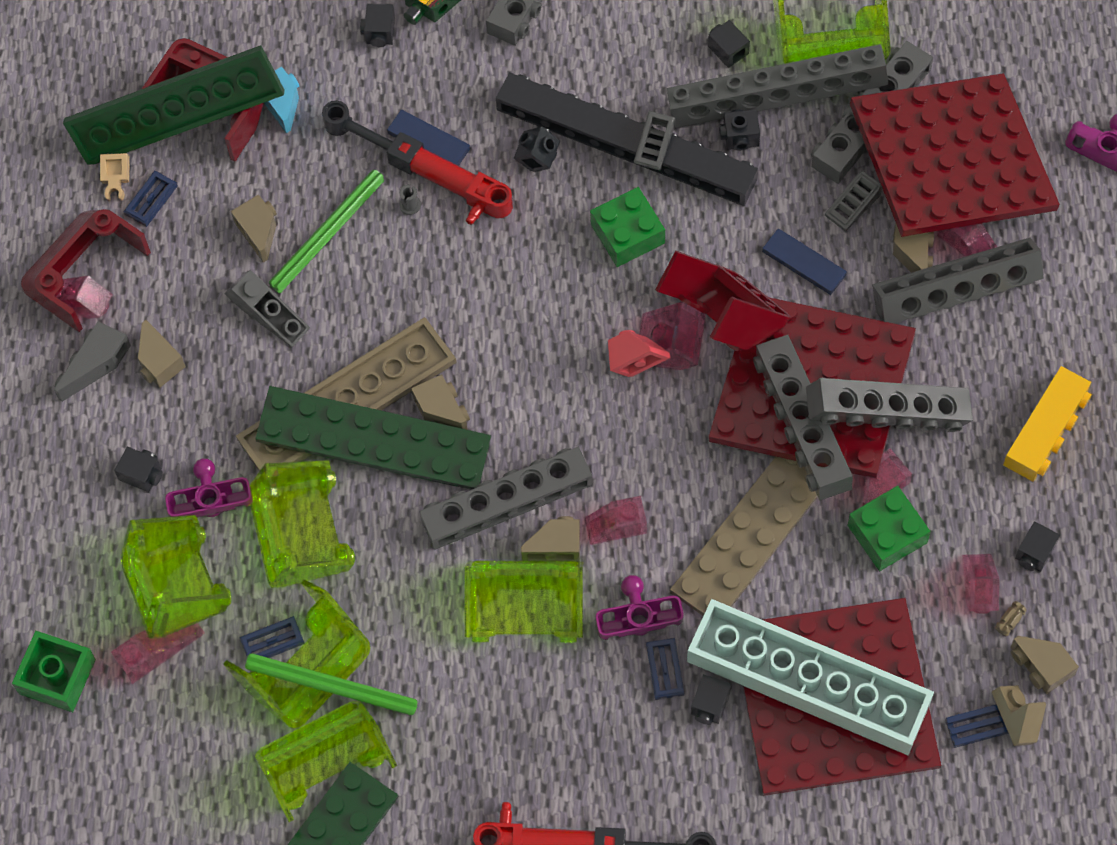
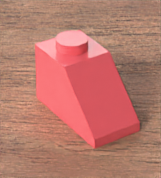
M632 330L621 331L619 335L608 340L610 371L627 377H633L670 359L668 351L648 337L636 334Z

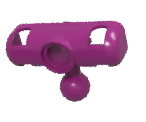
M1117 114L1113 115L1110 119L1109 125L1111 130L1105 132L1094 127L1091 128L1081 121L1075 122L1067 135L1065 145L1069 149L1117 172ZM1076 135L1085 139L1082 148H1077L1072 144ZM1102 146L1110 148L1111 151L1105 150Z
M207 458L197 460L193 467V473L196 478L200 479L201 486L172 491L165 497L167 512L173 521H179V518L189 517L190 519L202 516L215 517L221 512L235 510V507L245 505L249 507L253 502L249 481L244 477L212 483L211 478L215 474V465ZM242 483L244 491L232 493L231 484ZM185 494L187 503L176 505L174 496ZM210 497L216 498L215 502L210 505L203 504Z
M629 575L623 579L621 590L625 596L629 597L630 604L602 609L596 613V626L599 637L603 640H608V638L613 636H619V638L630 635L643 636L650 631L665 629L672 624L679 626L684 618L680 598L677 596H667L642 601L640 594L643 592L644 584L640 577ZM671 601L672 609L661 611L660 603ZM614 612L615 620L603 621V614ZM637 615H642L647 618V621L637 624L632 619Z

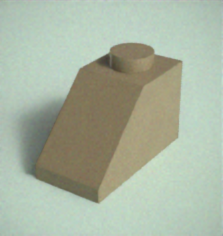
M258 194L232 210L231 214L235 225L262 262L268 260L276 229L274 216L277 213L269 201L264 202Z
M147 320L143 321L138 360L142 369L139 372L149 384L154 381L159 387H162L186 366L182 356Z
M570 516L550 519L521 546L522 561H580V519H574Z

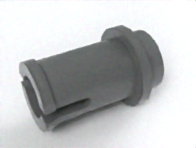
M409 184L401 187L399 192L401 197L399 203L400 210L407 215L417 213L421 208V201L417 197V189L415 186L410 188Z

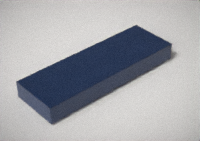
M402 109L387 129V133L395 138L402 132L422 142L424 149L458 166L470 150L469 144Z
M779 228L762 248L763 253L829 295H832L847 275L846 270Z

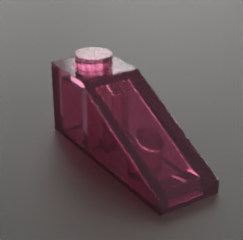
M186 611L134 635L111 651L130 682L134 684L200 638L205 632L191 613Z

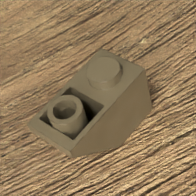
M895 222L893 255L911 273L932 267L933 256H928V247L933 248L934 232L901 237Z
M442 374L411 388L413 399L424 420L468 430L466 421L470 420L464 405L458 406L455 400L458 397L457 392L451 381L446 383Z
M1017 636L1010 647L1012 649L1011 655L1015 662L1020 666L1024 664L1031 673L1029 678L1032 684L1037 689L1042 688L1046 694L1072 678L1079 668L1061 643Z

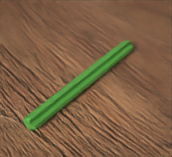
M372 170L269 281L270 287L275 292L281 293L384 182V176L379 171Z
M251 653L247 656L245 668L250 671L404 714L413 715L417 709L418 701L416 699Z

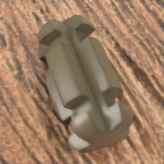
M1014 601L1000 618L1001 620L996 623L995 629L1002 635L1008 636L1010 630H1013L1021 620L1022 615H1025L1026 607Z

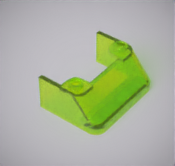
M773 0L776 33L783 64L879 44L882 46L884 59L886 60L890 55L887 0H875V5H867L860 8L855 16L856 28L809 34L803 33V24L797 16L792 14L785 15L784 0Z
M304 579L300 584L316 602L306 615V626L313 635L286 663L346 680L369 655V640L328 591ZM228 660L223 663L252 697L282 723L291 728L303 726L333 694L254 671L248 673Z
M361 701L349 702L269 743L255 754V758L288 822L294 820L290 810L297 809L304 804V799L308 795L306 789L343 771L349 762L353 764L359 762L361 766L375 768L386 759L391 768L397 766L379 726Z

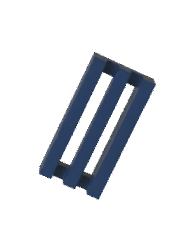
M154 170L123 211L124 215L133 218L136 222H140L147 227L178 187L177 182ZM157 180H160L161 182L155 188V190L150 193V195L146 199V202L143 204L138 212H135L134 210L145 197V195L149 192V190L152 188ZM166 184H167L168 186H167V187L165 188V190L161 193V195L158 197V199L155 201V203L152 205V207L149 209V211L146 213V215L143 216L144 213L147 211V209L150 207V205L154 202V200L157 198V196L160 194V192L163 190V188H164V187L166 186Z
M294 616L239 637L246 656L296 636L295 639L259 652L256 655L270 658L305 644ZM289 626L293 628L291 631L271 637L249 647L248 642Z
M675 638L646 642L655 700L666 697L672 698L673 696H684ZM664 646H670L677 685L675 689H671ZM657 647L659 649L665 690L660 691L653 652V648Z
M997 704L946 717L945 719L954 748L1009 734ZM997 712L999 714V716L984 719L981 721L965 724L958 727H954L953 725L956 723L994 714ZM998 723L1003 725V727L970 736L957 737V734Z

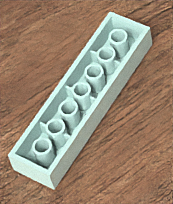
M711 599L687 653V662L906 755H909L934 694L929 689Z

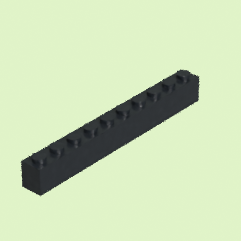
M510 72L496 96L497 111L538 127H544L551 132L634 163L645 122H637L623 113H614L604 109L600 104L588 103L580 100L574 94L562 93L548 84L541 85L531 81L527 76L515 75ZM673 132L661 170L639 165L742 206H745L758 177V168L754 167L750 162L736 160L722 151L710 150L696 141L689 142L679 138ZM650 133L648 138L663 141L664 138ZM646 143L645 146L646 148L660 151L661 148L659 146ZM643 153L642 158L657 161L658 156Z

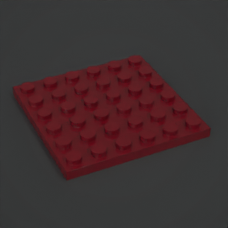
M1004 73L851 97L850 107L901 237L1058 210L1059 201Z
M770 298L791 317L783 329L759 344L789 335L810 383L819 378L889 383L903 382L916 328ZM756 346L749 350L743 349L742 352L734 350L709 433V442L797 461L795 457L796 447L794 443L789 444L784 432L786 427L784 420L779 421L774 410L775 400L773 396L768 397L765 391L763 373L758 374L755 369L753 358L756 357ZM778 369L775 370V372L782 373L785 372V370ZM789 392V393H786L785 395H787V396H794V395H796V394H795V393H792V392ZM797 416V417H795L796 419H799V420L806 419L805 416ZM846 422L831 424V430L851 473L877 479L891 425L874 428L871 424L847 426ZM809 439V440H807L806 442H807V443H816V442H818V441H816V440H814V439ZM819 463V464H817V466H820V467H827V466H828V465L825 464V463Z
M906 598L763 619V621L925 688ZM743 686L763 796L939 769L942 766L929 708L909 755H906Z

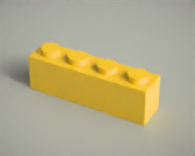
M1061 366L1007 453L1003 466L1034 482L1038 474L1043 477L1051 464V461L1047 460L1051 452L1057 454L1065 440L1061 437L1065 429L1071 431L1078 419V416L1075 415L1079 407L1084 409L1092 396L1088 392L1091 382Z

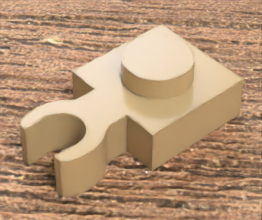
M127 153L100 155V181L102 184H108L105 189V197L108 201L111 200L110 195L114 191L119 192L118 198L120 201L124 199L125 193L121 188V183H129V155Z

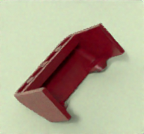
M178 39L172 43L142 89L227 57L190 39ZM263 103L234 113L230 121L231 129L224 138L230 160L234 162L237 160L255 133Z
M110 210L84 211L76 217L25 273L21 280V287L28 297L80 332L83 328L75 310L56 297L63 289L64 281L62 276L98 236L104 237L114 233L148 256L151 251L145 235Z
M676 250L655 289L659 293L682 301L684 303L683 308L692 314L698 315L699 312L707 314L717 323L710 338L726 343L728 347L738 352H742L743 349L749 350L783 329L791 317L785 310L737 272Z

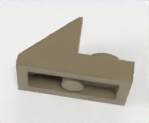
M1018 685L1000 686L993 690L992 695L1013 745L1022 746L1036 743L1046 703L1026 704L1025 697Z

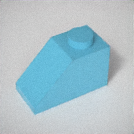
M280 67L275 72L285 89L284 96L264 102V104L284 131L288 133L291 131L299 100L297 91L299 83L292 73L287 74Z

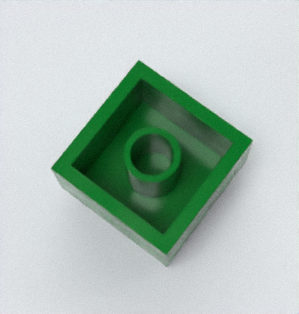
M639 187L590 210L591 226L616 267L665 244V228Z
M899 486L894 487L850 513L847 524L879 572L927 544L931 533Z
M35 630L12 685L19 695L73 713L96 659L90 648Z

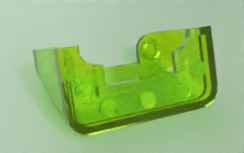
M329 460L265 463L251 482L250 487L253 497L251 510L267 580L271 588L288 587L349 571L354 565L355 554L353 549L347 543L338 542L328 495L336 485V475L331 470Z
M196 515L129 521L121 554V563L147 635L151 639L163 638L226 611L227 606L231 604L229 588H226L223 583L213 585L200 554L201 545L205 543L206 534L204 527L200 526Z
M469 561L464 567L465 637H472V642H489V637L495 636V634H554V636L560 637V642L564 643L577 642V638H583L584 562Z

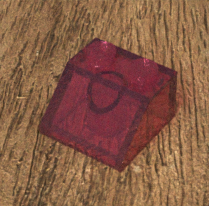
M683 301L643 313L639 335L648 337L670 353V359L653 367L683 370L698 366L706 315Z

